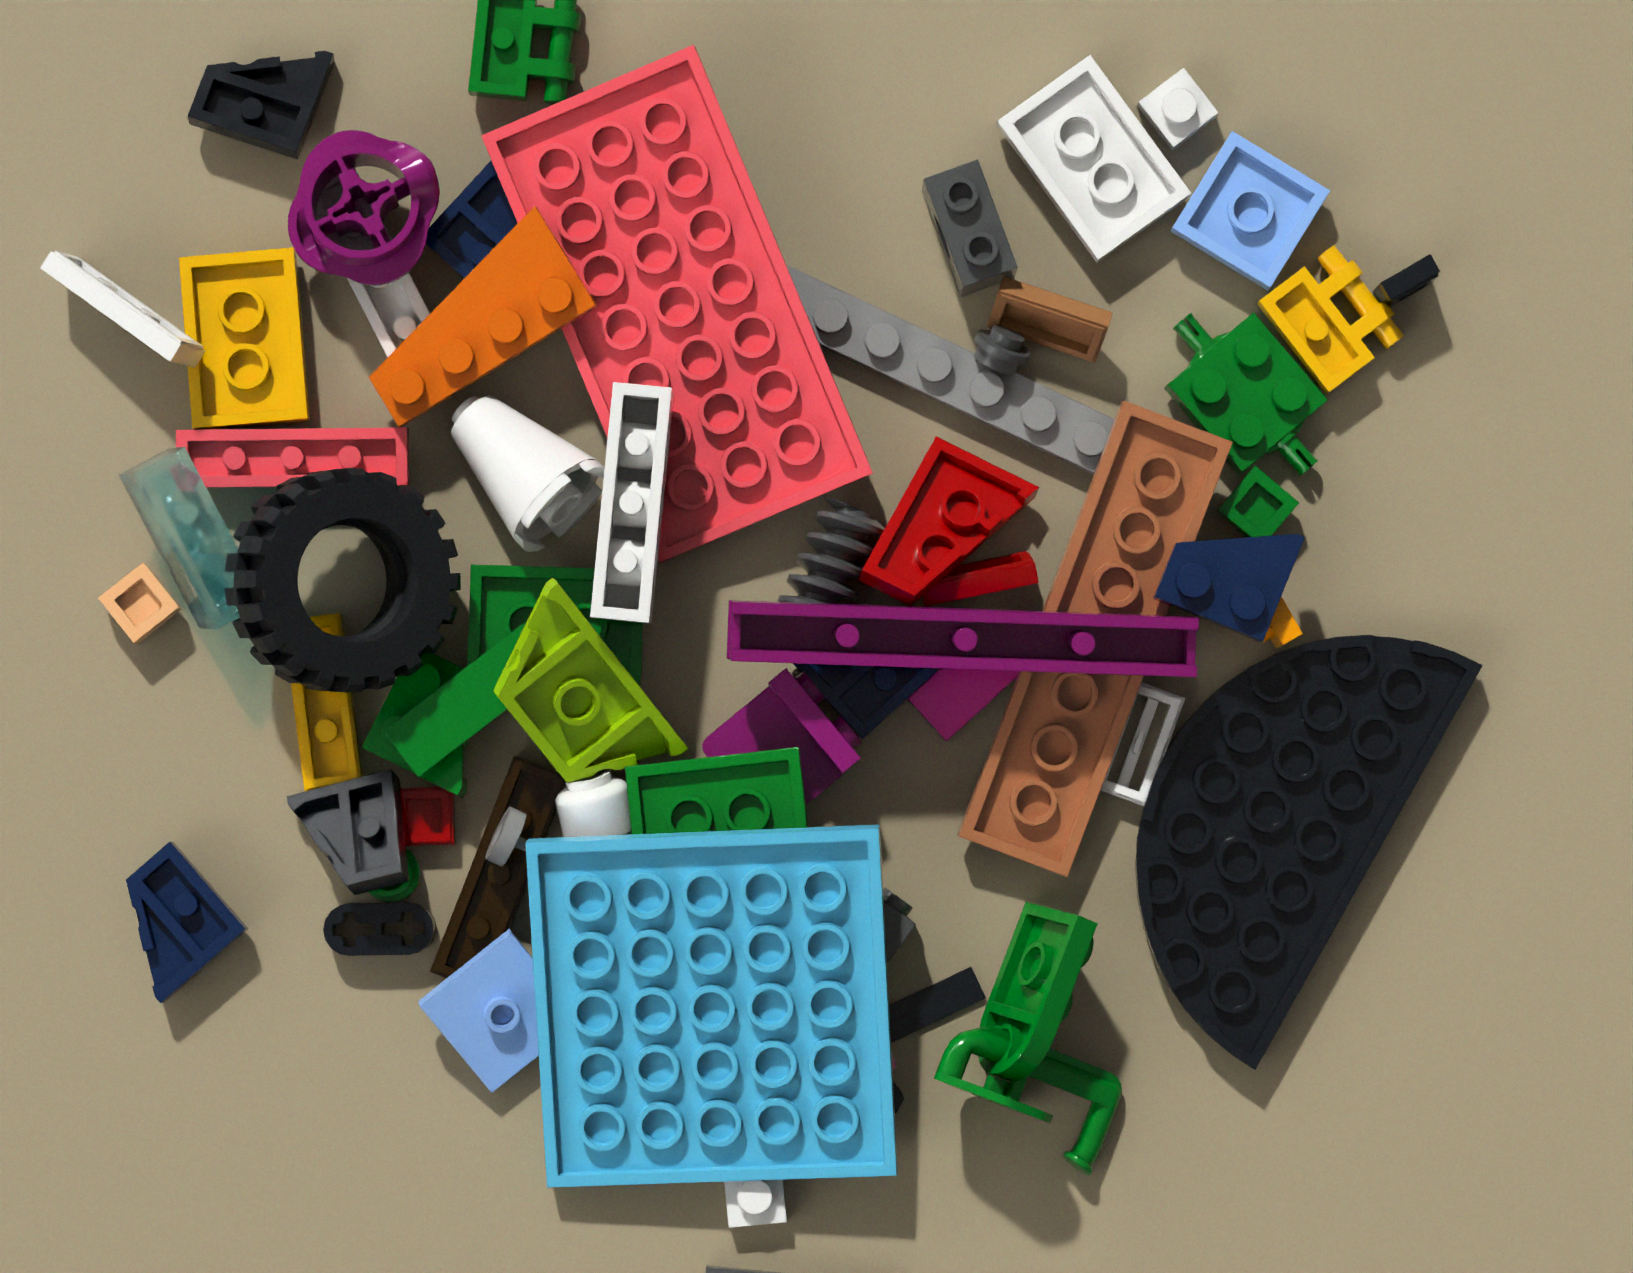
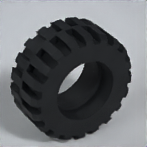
M343 468L310 472L306 476L290 478L276 485L277 492L272 495H263L251 507L252 512L255 514L250 521H241L233 538L239 541L240 545L237 553L227 554L224 570L234 572V588H224L227 606H237L240 616L232 624L239 638H249L254 644L250 650L253 657L261 665H272L275 668V675L289 683H300L305 685L307 689L330 692H362L365 689L379 690L394 685L395 677L411 676L423 667L420 657L424 653L435 654L445 640L438 633L441 624H453L458 607L448 604L450 591L461 590V573H450L449 559L457 557L458 553L454 540H442L438 532L446 524L436 509L425 510L421 506L424 502V496L412 486L400 487L397 485L396 477L382 472L368 473L363 468ZM336 525L355 527L368 536L378 549L386 571L385 597L379 612L365 629L349 636L332 635L316 626L306 613L298 591L299 564L306 547L321 530Z

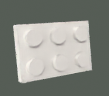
M1091 55L997 121L996 126L1096 263L1188 199L1191 195L1190 190Z

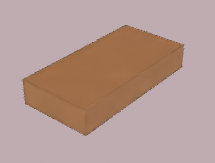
M1003 276L987 327L992 329L993 325L1005 326L1022 335L1027 341L1096 363L1113 312Z

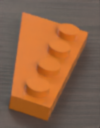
M534 206L368 378L398 427H404L598 307L540 210Z

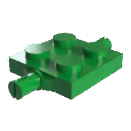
M1254 312L1232 331L1218 335L1213 339L1194 318L1192 313L1188 314L1173 327V330L1181 336L1195 355L1192 357L1187 368L1169 382L1164 389L1198 429L1233 442L1226 462L1238 476L1259 458L1273 454L1277 450L1295 469L1299 477L1318 462L1296 437V434L1300 431L1305 419L1320 408L1328 399Z

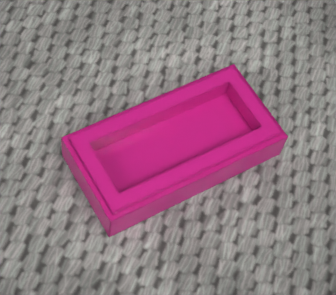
M941 668L907 700L947 742L1016 679L1019 671Z

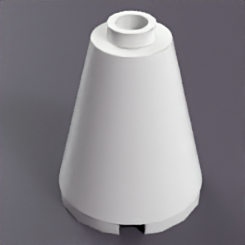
M491 395L481 397L480 399L477 396L470 397L454 412L452 416L454 425L451 430L453 440L513 539L526 552H535L545 548L539 539L551 531L559 539L568 533L588 513L601 495L602 490L595 483L598 476L604 478L605 468L597 459Z

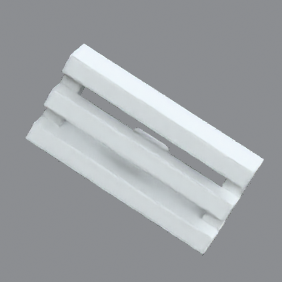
M1141 682L1137 695L1140 694L1148 698L1117 783L1107 780L1127 722L1100 791L1143 807L1154 775L1167 751L1185 698ZM1162 702L1169 705L1140 788L1136 791L1128 788L1158 703Z

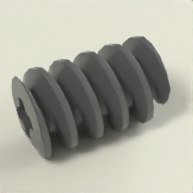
M825 495L826 501L836 511H817L815 520L826 530V533L808 532L805 540L817 553L798 554L796 562L807 572V575L789 574L786 582L798 595H780L777 602L838 604L840 599L857 600L860 594L848 583L849 578H860L863 567L857 560L859 557H869L874 549L867 541L868 536H881L885 528L870 514Z

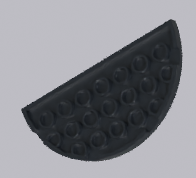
M1357 635L1333 637L1305 643L1276 653L1252 665L1222 685L1198 707L1167 748L1153 777L1142 808L1136 841V889L1143 929L1153 957L1167 985L1184 1010L1210 1038L1250 1068L1256 1070L1483 665L1454 651L1427 642L1395 637Z

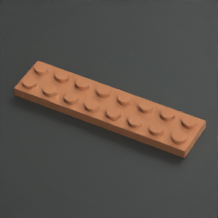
M1125 400L1121 401L1042 611L1167 615L1170 605L1153 599V595L1174 544L1196 540L1233 442ZM1019 671L957 835L1068 877L1144 675Z

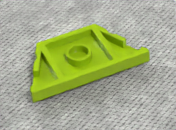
M554 578L546 582L493 690L512 716L567 783L592 777L602 769H613L616 771L624 769L626 766H635L639 759L669 753L671 757L684 753L688 747Z

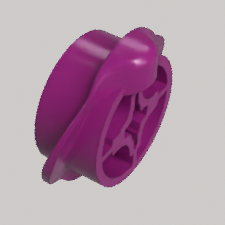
M359 130L341 131L323 139L311 151L304 163L299 188L288 214V233L297 255L308 266L320 272L349 278L364 285L389 284L405 276L413 269L423 254L428 229L439 203V181L431 160L411 145L383 139ZM371 166L381 168L392 173L399 180L393 183L388 179L378 183H367L356 174L354 167ZM337 176L343 188L342 196L338 203L327 209L329 215L317 220V205L321 193L326 185ZM410 195L411 208L407 222L400 233L390 241L384 227L385 219L392 210L399 207V200ZM364 198L368 204H371L373 214L370 217L363 218L358 211L355 212L354 202L357 199ZM335 232L339 237L350 232L361 233L368 238L374 249L352 250L344 248L331 241L327 236Z

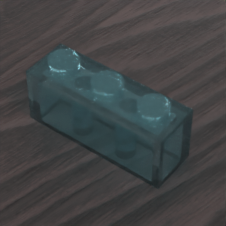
M168 448L119 474L127 493L198 627L216 630L240 617L237 606H227L224 588H234V572L224 570L227 554L237 553L238 548L186 448Z

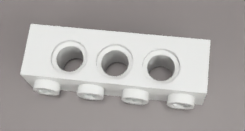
M613 382L590 617L652 624L674 391L670 387Z

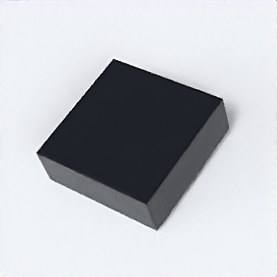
M1431 254L1382 281L1373 290V293L1379 303L1384 301L1386 305L1388 304L1389 307H1392L1432 284L1439 276L1440 270Z

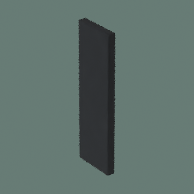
M972 967L966 968L890 1004L891 1043L985 999L986 997Z

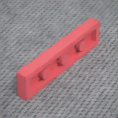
M409 428L176 430L177 488L276 487V485L290 478L303 477L310 472L343 468H363L368 473L382 472L396 477L398 486H410Z

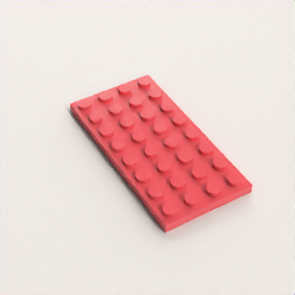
M694 45L481 135L517 223L534 206L538 207L598 307L562 328V331L607 438L613 382L670 387L674 391L658 554L659 563L874 474Z

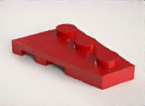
M936 436L865 563L859 581L912 606L1035 499L1039 487Z

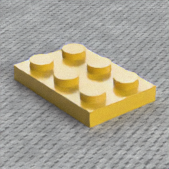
M294 248L179 257L184 330L188 336L204 346L203 349L205 350L195 368L187 366L192 429H225L310 421L297 253Z

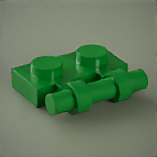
M478 0L468 86L469 95L527 101L529 79L545 81L544 103L554 105L567 99L568 84L574 83L576 65L571 63L573 35L580 32L581 14L576 12L577 0H554V8L537 7L538 0ZM535 28L551 31L548 59L531 58Z

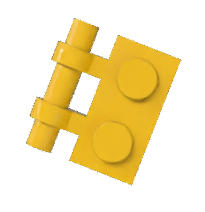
M1335 245L1317 258L1329 274V277L1318 284L1304 266L1257 303L1258 307L1326 395L1375 358L1362 341L1367 335L1373 332L1386 350L1404 337V334L1391 319L1395 313L1384 301L1381 303L1377 301L1360 279V276L1363 274L1362 270L1354 260L1347 262ZM1340 291H1342L1361 316L1352 325L1346 321L1330 300Z

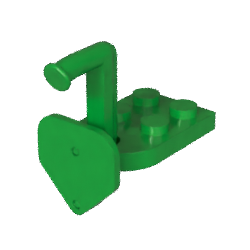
M1025 902L985 1007L980 1027L960 1032L949 1042L942 1055L934 1079L1049 1124L1053 1115L1019 1102L1028 1077L1091 1101L1077 1141L1071 1151L1063 1153L1064 1159L1070 1165L1085 1175H1091L1093 1173L1091 1167L1103 1147L1121 1099V1083L1114 1074L1050 1049L1060 1023L1068 1016L1073 1003L1072 991L1081 967L1088 962L1094 947L1093 935L1098 923L1076 914ZM971 1054L978 1056L980 1065L986 1072L1003 1080L988 1075L984 1087L962 1080Z

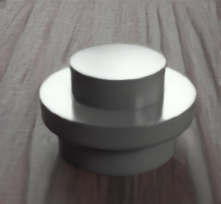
M993 325L992 330L981 329L977 332L974 339L978 345L974 357L985 366L1004 374L1014 375L1019 365H1025L1030 357L1029 350L1023 346L1024 337L1005 326Z

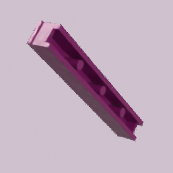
M729 600L727 659L738 662L1197 677L1195 657L1196 632L1199 630V618L1169 615Z

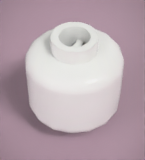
M602 769L592 777L568 783L565 781L566 788L561 790L555 799L563 837L632 834L627 783L623 779L611 776L609 769Z

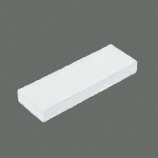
M50 251L40 269L168 361L195 368L205 353L204 346L81 258L59 251Z

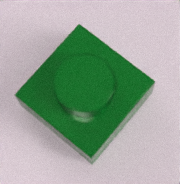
M1254 466L1216 512L1245 537L1272 536L1299 502L1257 466Z

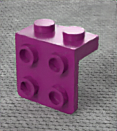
M785 668L768 682L769 686L706 737L703 741L702 749L707 757L799 747L801 750L807 805L861 760V757L854 749L862 741L841 716L831 723L817 706L825 697L803 671L794 678L788 669Z

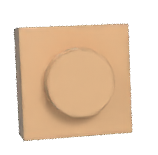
M144 562L98 598L131 641L137 645L183 609L148 564Z

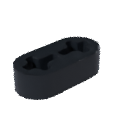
M410 902L348 903L339 905L330 911L325 919L323 932L325 941L330 948L342 955H411L420 953L430 946L435 937L436 925L430 911L420 904ZM408 911L413 912L414 921L424 922L425 927L424 934L415 935L413 945L410 946L405 945L402 935H384V923L403 922L404 912ZM347 913H355L357 923H375V935L357 936L355 946L351 947L347 946L346 937L336 936L335 928L336 924L346 922Z

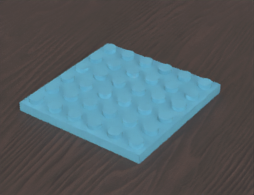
M880 825L532 838L526 841L547 1188L897 1176Z

